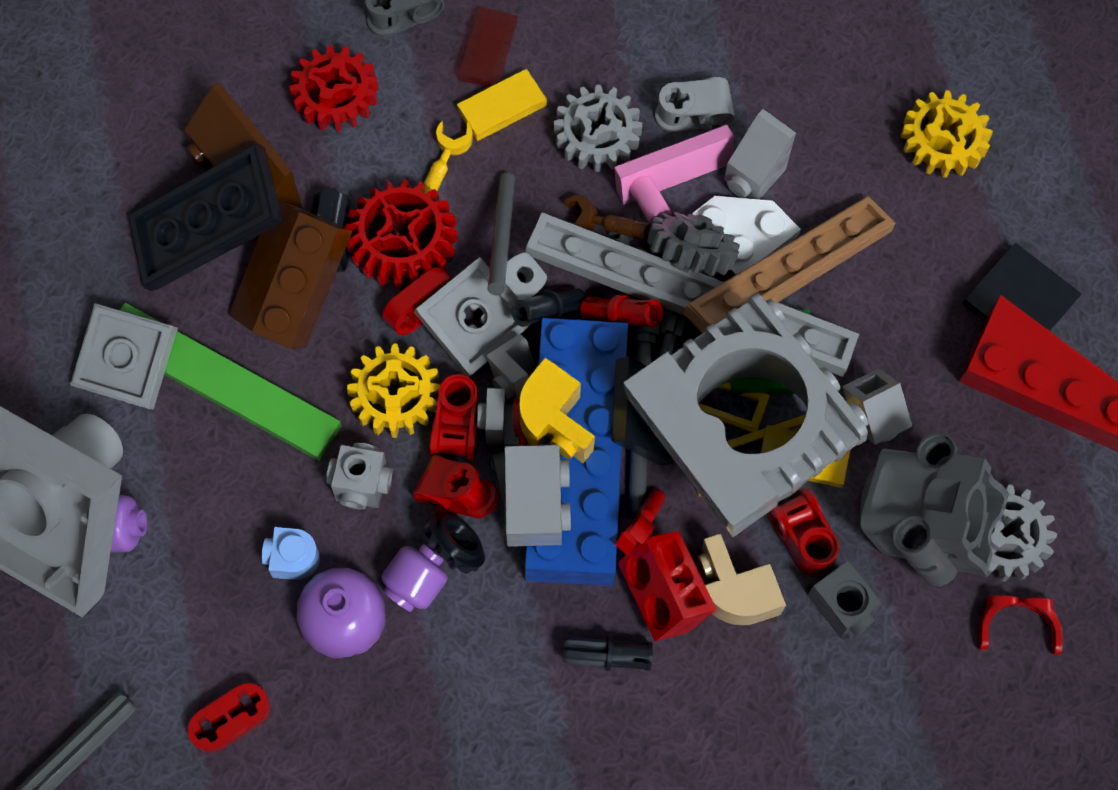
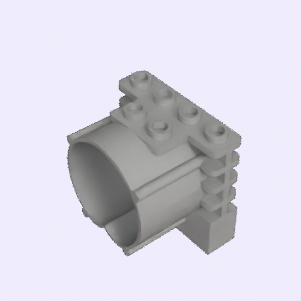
M757 292L749 297V302L739 309L733 308L727 313V317L716 325L712 323L706 327L705 332L696 339L692 340L690 338L683 343V348L673 355L666 352L623 382L628 400L732 537L774 509L779 501L794 494L812 476L816 477L826 466L834 461L837 462L850 449L865 442L868 435L866 426L869 425V421L861 408L854 402L848 405L838 392L841 388L832 372L826 367H823L821 370L810 357L813 353L806 340L799 333L792 335L782 323L785 321V317L778 305L770 298L765 301ZM760 378L779 383L794 392L807 406V413L799 431L783 446L766 453L744 454L733 450L728 445L723 422L719 418L703 412L699 407L700 402L714 389L732 380Z

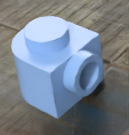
M274 527L273 538L264 539L262 564L269 565L268 570L272 578L301 580L312 575L317 569L320 559L319 551L313 538L307 532L300 529Z

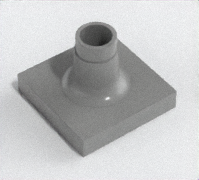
M0 406V570L81 617L101 599L105 592L122 475L111 468L121 460L123 446L118 434L103 419L91 414H81L66 427H62L50 435Z

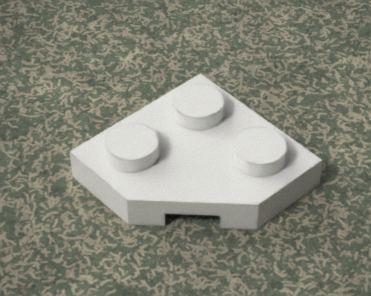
M714 196L692 213L694 216L700 214L712 219L714 226H722L724 234L733 235L735 237L733 242L740 244L739 254L732 270L728 269L727 271L731 277L790 243L799 235L801 230L771 200Z

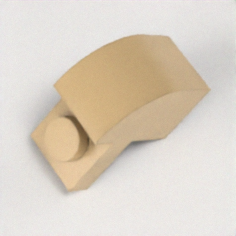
M718 534L704 539L701 547L702 554L697 555V562L704 580L712 579L713 582L705 586L717 609L712 613L715 617L734 625H751L782 614L786 603L770 564L736 575L722 535Z

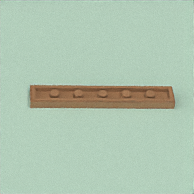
M866 196L686 305L683 314L703 334L706 327L712 323L716 325L726 318L727 313L733 308L739 309L749 302V297L756 292L765 301L770 298L775 303H778L891 233L896 223L869 196Z

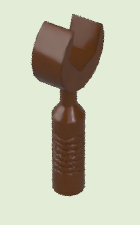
M582 195L571 196L564 201L568 208L582 209L576 222L571 224L589 231L596 224H599L610 232L644 240L648 238L651 227L650 223L611 214L606 217L598 216L596 207L588 198Z

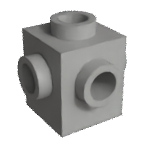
M354 443L353 447L341 445L338 459L331 458L329 462L326 482L331 484L336 501H340L343 506L353 509H366V506L379 508L382 493H389L393 469L388 468L384 452H379V449L373 445L366 443ZM352 470L363 472L360 475L351 474Z

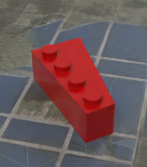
M1000 295L990 310L959 382L1118 452V381Z

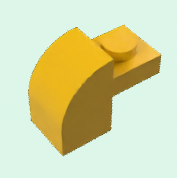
M547 358L540 363L527 379L521 391L520 425L523 435L531 446H542L547 438L551 440L550 445H560L561 456L566 459L575 457L584 463L594 451L595 436L567 416L568 412L580 399L581 383Z

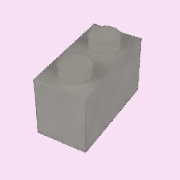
M560 445L505 446L506 536L508 547L562 545V531H571L570 503H561V487H570L569 460H560Z

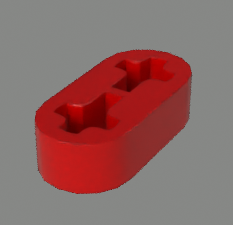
M436 267L430 269L388 302L383 312V320L398 335L404 336L412 333L423 325L413 311L453 278L443 268Z
M244 683L235 687L198 711L191 718L187 733L190 741L195 747L206 753L222 750L260 725L267 718L270 712L268 695L260 686L253 683ZM246 694L251 699L260 697L261 700L255 705L258 711L255 715L250 716L245 711L232 718L231 714L242 707L241 697ZM225 718L228 720V722L216 730L218 738L215 741L211 742L206 737L199 740L198 736L203 732L201 724L204 721L209 720L212 724H217Z

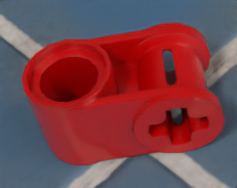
M461 374L451 375L445 378L440 385L436 417L433 421L430 457L445 454L466 456L467 461L475 460L478 434V395L475 383L468 376ZM456 392H463L470 396V400L462 406H454L448 402V398Z
M437 455L431 456L412 494L417 501L424 505L427 502L437 505L436 510L440 512H452L473 518H483L489 515L499 501V490L489 481L480 479L475 467L468 463L452 461Z
M805 488L799 491L798 497L776 506L767 515L778 537L785 543L800 571L811 577H819L829 572L839 552V542L825 519L816 497L810 489ZM812 545L819 546L825 550L827 558L822 560L814 559L809 556L806 548Z

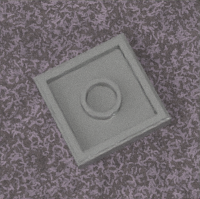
M94 304L70 385L154 410L178 328Z

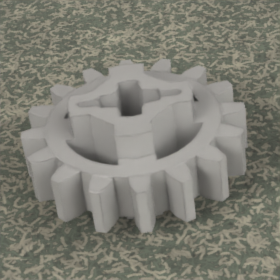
M596 85L595 93L590 94L585 87H581L578 99L568 94L566 96V107L558 106V120L554 121V134H557L556 146L557 148H566L565 159L569 161L575 157L579 158L578 168L583 169L588 162L593 163L595 172L600 171L601 163H607L614 170L617 158L628 162L631 150L638 149L640 140L638 136L642 134V122H639V108L629 109L631 97L625 96L619 100L617 98V88L613 87L608 94H605L601 85ZM572 130H574L575 135L581 137L582 142H579L575 138V136L572 133Z
M1008 485L1005 488L1009 493L1006 508L1014 510L1005 509L1004 515L992 531L990 543L993 555L987 574L989 576L994 570L999 571L1000 580L1003 582L1010 578L1012 572L1020 581L1029 575V569L1034 573L1039 571L1044 566L1041 559L1047 560L1054 552L1046 544L1052 543L1057 538V533L1047 530V527L1055 520L1054 516H1042L1040 513L1045 502L1041 500L1033 505L1029 501L1030 490L1026 489L1021 496L1015 495L1013 485ZM1030 524L1034 532V539L1030 536ZM1010 528L1014 534L1006 538L1002 535L1001 530ZM995 554L1009 555L1011 559L1001 558Z

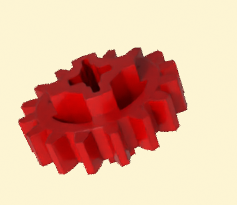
M328 45L327 54L321 55L314 49L312 50V61L309 62L303 58L299 60L301 71H292L293 85L289 86L291 97L294 99L295 110L297 113L303 112L307 124L318 119L320 130L324 131L329 123H334L335 129L338 132L342 130L343 122L348 121L352 127H356V116L361 115L365 118L370 116L368 105H377L376 91L379 90L377 77H374L375 73L372 63L365 64L364 56L361 52L352 58L350 57L349 47L344 46L340 53H335L333 46ZM350 72L354 74L356 77L350 76ZM308 93H312V97L318 98L319 104L315 103Z

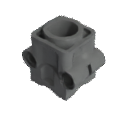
M933 433L926 436L920 442L917 453L882 449L876 467L868 475L863 488L860 505L861 529L883 555L905 558L929 585H946L955 578L958 571L987 576L993 555L990 543L991 534L997 522L1004 515L1009 493L991 475V466L986 458L963 455L949 435Z

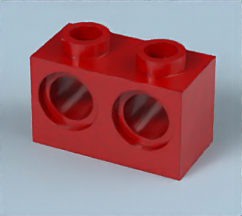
M679 531L648 537L642 545L639 543L629 556H624L618 562L655 642L689 633L717 610Z

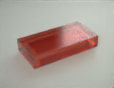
M479 7L460 68L459 81L488 88L501 81L518 24V15Z

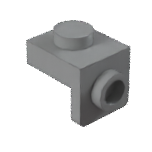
M521 334L486 355L494 376L492 380L495 389H505V401L509 399L514 401L515 398H520L522 388L529 378L526 372L535 365L527 340Z
M487 388V403H478L477 427L478 429H485L487 446H519V437H516L514 434L513 404L505 403V389Z

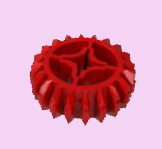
M404 178L400 183V187L393 188V184L387 180L385 190L382 192L371 186L369 190L371 199L358 197L357 206L359 209H350L348 216L351 223L346 224L345 228L353 230L347 244V250L350 254H354L352 256L353 264L357 268L363 267L364 276L369 279L377 275L378 283L382 287L389 281L390 277L394 278V285L399 290L403 285V279L410 278V283H413L418 279L419 275L426 273L432 267H440L445 270L447 267L445 258H453L455 254L452 244L458 241V232L454 229L457 225L456 217L453 213H449L450 204L447 200L439 201V193L436 189L425 193V185L421 181L413 189L409 188L408 181ZM401 209H404V210H412V211H410V212H402V211H400V210H401ZM382 216L385 224L384 227L376 232L377 237L368 241V235L373 224ZM434 225V236L430 243L421 251L419 239L426 234V229ZM394 226L398 231L404 230V236H399V232L395 235ZM406 231H408L409 240L405 236ZM401 254L405 257L397 258L390 257V255Z

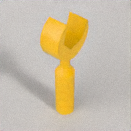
M443 121L438 125L436 130L437 144L443 153L439 160L433 162L423 183L425 185V193L433 189L438 191L448 170L447 161L450 155L462 154L471 147L473 133L472 127L468 122L466 135L455 140L443 134Z

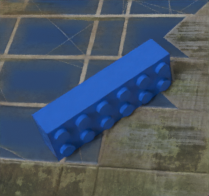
M542 318L539 365L547 358L581 383L580 399L568 412L567 416L595 436L594 451L584 463L575 457L566 459L560 455V460H569L570 487H561V503H570L571 531H562V545L527 546L525 581L600 586L614 585L617 551L615 542L617 541L622 452V446L612 442L616 359L626 357L628 323ZM547 438L542 446L550 445L551 440Z

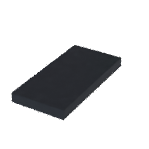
M255 143L129 214L144 289L150 291L158 290L283 222L265 147Z

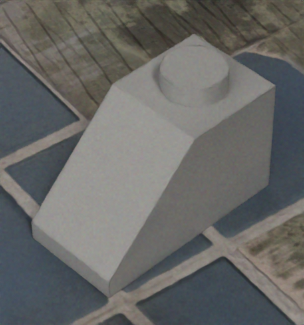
M762 109L727 163L724 180L727 182L729 189L740 198L760 199L786 170L796 132Z

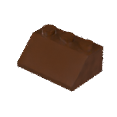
M219 82L213 85L185 128L190 143L186 150L193 162L199 168L206 165L208 169H211L257 143L266 149L277 198L301 208L291 169Z
M278 199L283 222L260 234L229 316L251 332L287 348H305L353 230Z

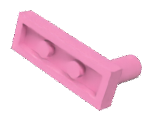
M724 125L614 167L616 190L622 204L625 205L636 201L650 224H652L654 217H660L662 212L672 216L673 213L660 191L727 166L734 153V135L728 125Z

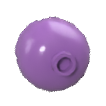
M331 568L315 575L304 586L297 601V624L304 640L317 653L333 659L351 657L366 652L380 638L386 623L385 602L378 586L364 573L350 568Z

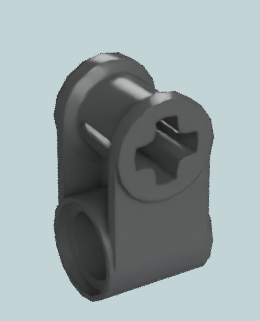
M365 0L366 9L369 12L367 17L368 28L379 37L393 36L412 26L428 22L440 15L444 9L443 0H380L379 6H377V0ZM389 17H391V26H388Z

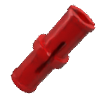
M615 295L612 298L589 296L585 298L586 301H582L580 306V315L582 320L628 323V327L632 325L657 327V322H661L663 318L662 304L656 299L634 300L627 295Z

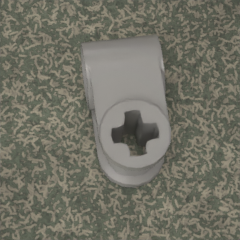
M711 77L697 81L672 82L666 84L659 93V104L655 110V121L665 131L711 130L714 125H720L721 127L724 125L730 126L735 121L729 83L725 78ZM675 92L674 98L670 99L671 94ZM676 117H679V118H678V122H677V123H674V122H675V118H676Z

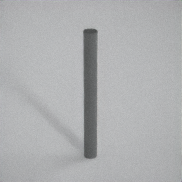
M503 173L499 176L487 287L488 292L492 295H501L505 291L515 177L511 173Z

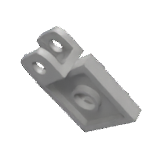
M520 253L507 262L505 291L501 295H492L488 292L489 267L479 257L413 311L466 376L472 375L488 361L487 354L521 334L529 327L518 326L513 320L511 308L515 305L514 302L516 300L531 298L544 286L547 280L546 273L529 253ZM517 273L524 277L525 283L518 279ZM466 307L472 311L477 308L482 310L483 315L480 317L481 328L465 324L466 314L464 309Z

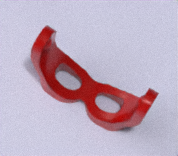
M998 595L986 597V606L978 627L979 650L988 649L989 625L994 615L1003 608L1019 606L1036 612L1045 620L1051 631L1052 654L1061 655L1062 628L1053 609L1052 599H1019L1013 596Z

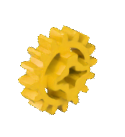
M948 90L945 91L942 99H938L936 94L931 92L926 102L920 99L916 100L912 111L908 110L903 122L905 125L901 132V138L907 140L903 150L905 153H916L912 162L915 166L922 162L928 164L926 168L927 174H931L935 168H939L943 178H947L951 169H955L956 173L962 176L968 166L973 169L978 166L981 157H985L990 147L988 142L993 131L985 128L990 118L988 115L978 116L976 114L980 107L978 102L971 106L966 105L967 95L962 94L958 100L952 99L951 92ZM928 118V125H926L925 130L921 131V123ZM972 137L971 146L965 150L964 146L967 139Z
M393 344L391 353L385 354L381 347L378 346L375 348V359L371 360L365 355L361 357L363 370H351L352 379L356 382L347 385L349 396L354 398L350 401L352 412H361L359 421L362 426L373 421V430L376 435H379L384 427L390 429L392 438H397L399 428L403 427L412 435L414 434L413 423L418 421L420 424L427 426L429 420L426 411L436 412L437 401L434 398L438 397L440 385L435 383L439 380L437 368L428 370L430 360L427 355L416 360L415 348L412 346L409 347L405 354L400 353L398 344ZM404 368L411 370L417 376H410ZM392 385H400L397 395H389ZM368 401H371L372 404H380L386 410V414L373 408ZM416 404L411 410L403 413L409 406Z

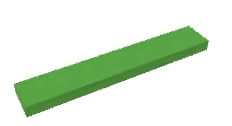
M127 303L120 309V311L160 322ZM177 331L164 373L165 376L320 461L342 427L341 421Z

